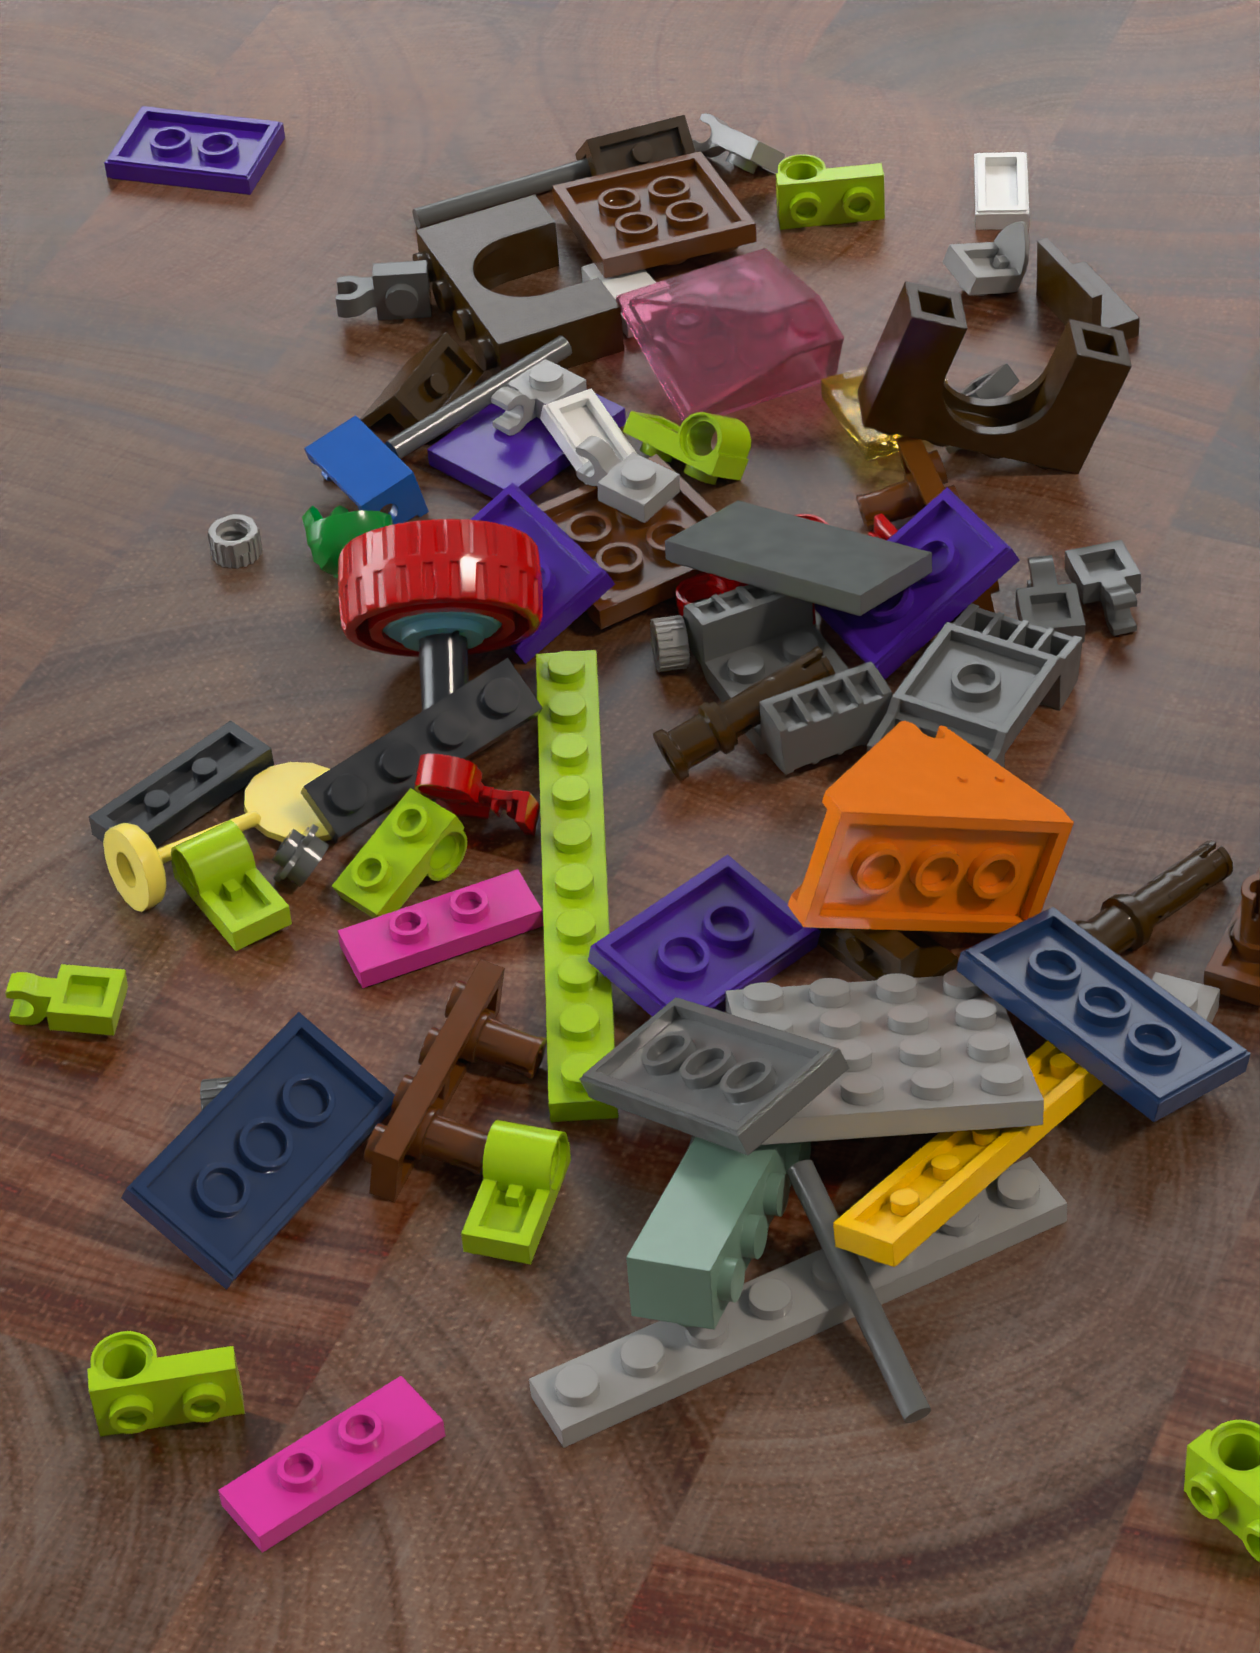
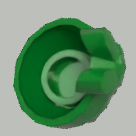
M313 505L302 516L307 545L311 549L314 562L320 566V570L337 579L338 559L346 544L366 532L393 525L392 517L389 514L367 510L348 512V509L341 505L334 508L329 517L323 518L318 509Z

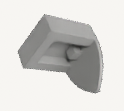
M1019 221L1006 226L998 234L994 242L950 244L943 259V264L968 295L985 296L987 294L1017 292L1029 263L1030 242L1027 223Z

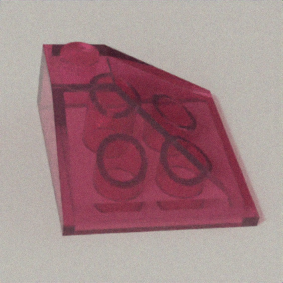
M766 248L616 295V301L621 306L623 317L682 422L689 415L697 412L724 416L835 379L837 376L844 336L821 297Z

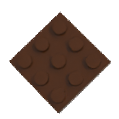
M701 151L552 186L555 207L604 278L663 264L678 265L685 262L688 258L713 252L728 253L737 249L738 246L757 242L755 221Z
M657 454L647 458L667 469L674 471ZM681 477L680 492L645 523L598 501V486L588 484L538 505L615 583L613 587L584 612L600 629L675 597L676 588L682 581L703 572L666 560L665 540L717 512Z

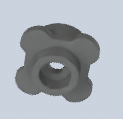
M313 824L310 828L307 827L302 834L294 828L289 832L272 858V861L280 865L273 877L274 880L279 882L281 879L287 878L299 887L303 885L329 846L315 836L319 827Z

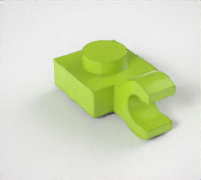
M61 964L57 978L41 977L28 972L12 973L5 992L6 998L14 999L9 1015L10 1022L19 1025H35L47 1017L49 1030L115 1035L128 984L125 969Z

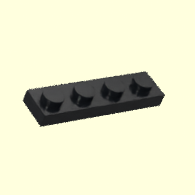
M506 658L303 786L301 794L337 844L395 807L410 788L415 790L414 786L421 755L443 754L469 760L538 716L543 707L510 660Z

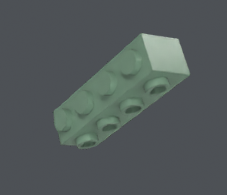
M695 1137L626 1257L631 1316L677 1323L685 1327H701L715 1330L728 1303H736L740 1298L744 1285L745 1271L752 1258L759 1259L762 1256L766 1245L768 1227L774 1216L781 1217L784 1214L791 1186L787 1170L797 1162L810 1160L811 1142L760 1145L751 1154L745 1155Z

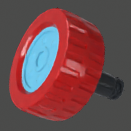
M469 519L411 521L366 532L346 544L338 559V596L341 628L345 636L352 643L364 649L389 655L419 657L422 711L469 682L468 655L511 646L529 638L538 630L543 617V587L538 547L530 536L518 529L503 524Z

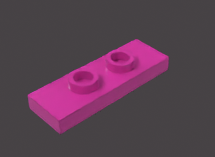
M517 869L338 930L340 947L361 987L365 988L544 926L540 905Z
M399 1376L219 1489L221 1505L263 1553L445 1437L444 1422L402 1376Z

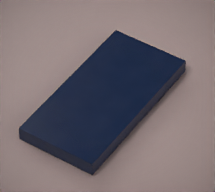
M1054 907L960 953L956 971L1153 1122L1246 1072L1251 1055L1250 1052Z
M298 1012L126 1188L121 1199L227 1290L369 1138L378 1123L382 1124L392 1113L391 1109L395 1094Z

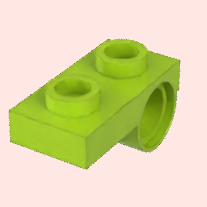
M808 154L792 155L779 163L778 173H776L777 219L780 230L885 219V190L882 163L826 168L825 163L820 158Z
M631 411L623 429L624 433L642 441L639 450L649 456L657 454L661 459L671 463L674 457L686 463L683 471L685 474L705 483L715 485L718 477L741 481L749 461L747 457L751 447L750 432L746 425L736 418L697 412L689 415L680 426L661 416ZM716 431L717 443L712 451L711 440Z
M410 788L334 882L332 887L340 898L372 918L399 910L426 876L434 881H441L449 877L458 868L467 849V836L463 831L465 827L455 814Z
M229 820L171 848L174 878L235 951L292 924L289 905L256 868L249 843L240 828L233 821Z
M496 1120L493 1123L484 1149L483 1181L461 1233L463 1252L531 1265L571 1162L570 1144L566 1132Z
M123 1331L104 1338L92 1352L91 1368L87 1369L88 1388L100 1437L120 1433L135 1434L151 1428L189 1422H210L221 1417L245 1414L243 1390L233 1346L157 1357L155 1345L147 1336L138 1332Z
M1247 1420L1227 1421L1212 1431L1210 1429L1206 1430L1187 1445L1184 1492L1187 1493L1190 1501L1201 1514L1209 1519H1218L1243 1541L1248 1552L1260 1563V1425Z

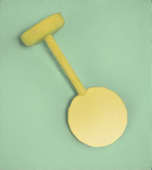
M288 762L270 766L255 775L245 789V814L230 820L242 832L255 827L265 836L283 842L293 828L302 834L307 827L310 828L314 824L319 827L315 836L322 841L331 840V836L301 794L304 785L330 769L314 763ZM122 823L107 830L103 841L105 859L113 882L125 902L134 910L140 912L153 908L160 903L166 891V874L163 864L172 860L171 848L218 825L158 849L148 834L137 825Z

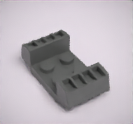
M746 585L738 586L736 589L720 595H713L709 599L694 604L684 605L683 619L686 626L689 648L701 665L707 683L721 702L734 697L758 681L794 662L816 646L823 651L824 656L822 658L826 656L830 661L836 674L760 701L761 724L745 733L761 755L766 753L785 775L807 764H816L821 759L835 754L841 755L848 749L868 744L887 713L892 698V691L872 662L848 669L814 626L812 602L756 586Z
M971 603L953 624L946 622L893 694L885 717L867 744V752L899 722L908 721L915 724L925 735L935 738L939 726H945L1005 768V753L1039 704L1059 711L1065 704L1078 681L1083 638L1076 635L1073 637L1056 632L1055 629L1050 627L1048 629L1030 624L1027 620L1013 619L1004 616V613L987 611Z

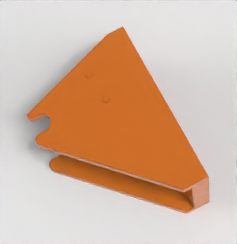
M901 721L825 791L822 803L827 808L825 818L804 881L791 894L787 906L801 925L808 928L1001 933L1041 913L1074 822L1062 808L947 727L939 726L937 734L933 738L921 732L915 724Z

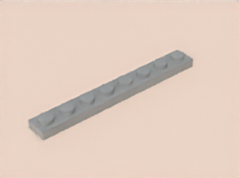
M1028 1157L1012 1164L896 1267L874 1262L860 1255L858 1257L882 1305L1066 1222L1067 1202L1032 1158ZM823 1249L744 1283L740 1298L736 1303H728L715 1330L701 1327H685L677 1323L658 1321L529 1378L531 1397L557 1439L565 1448L855 1316Z

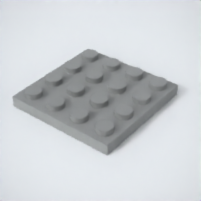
M956 970L949 971L944 976L913 978L912 976L899 973L887 974L876 981L846 982L837 978H823L814 981L811 985L787 987L760 982L750 984L742 990L725 991L726 1013L839 1048L849 1066L846 1072L761 1145L1043 1125L1044 1100L1005 1007Z

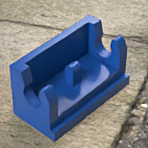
M356 415L304 448L308 459L322 470L321 475L327 481H333L358 506L359 510L380 511L385 505L392 504L388 514L391 515L393 524L405 523L416 515L420 518L429 512L414 472Z

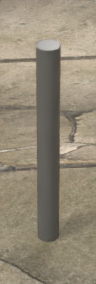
M584 158L414 208L412 210L414 222L418 229H422L553 190V185L592 177L588 160Z
M563 336L556 337L392 437L384 444L400 459L404 458L492 404L491 397L497 390L507 387L508 382L542 360L546 359L557 364L570 356L572 349L569 342Z
M803 1160L795 1163L787 1170L789 1180L904 1422L912 1423L918 1421L931 1412V1407L858 1255L835 1247L833 1222L839 1216L812 1160Z

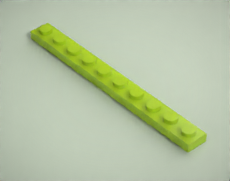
M596 650L536 654L537 700L543 707L538 715L550 1121L562 1122L618 1118V1108L589 1098L580 1081V1078L586 1071L615 1048L612 982L588 962L590 947L610 933Z

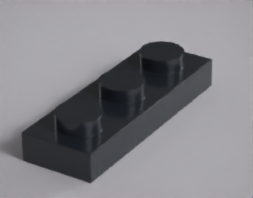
M229 721L90 815L89 822L92 835L103 842L107 830L122 823H129L140 827L148 834L155 846L158 847L248 785L255 775L270 766H274L271 747L234 722Z

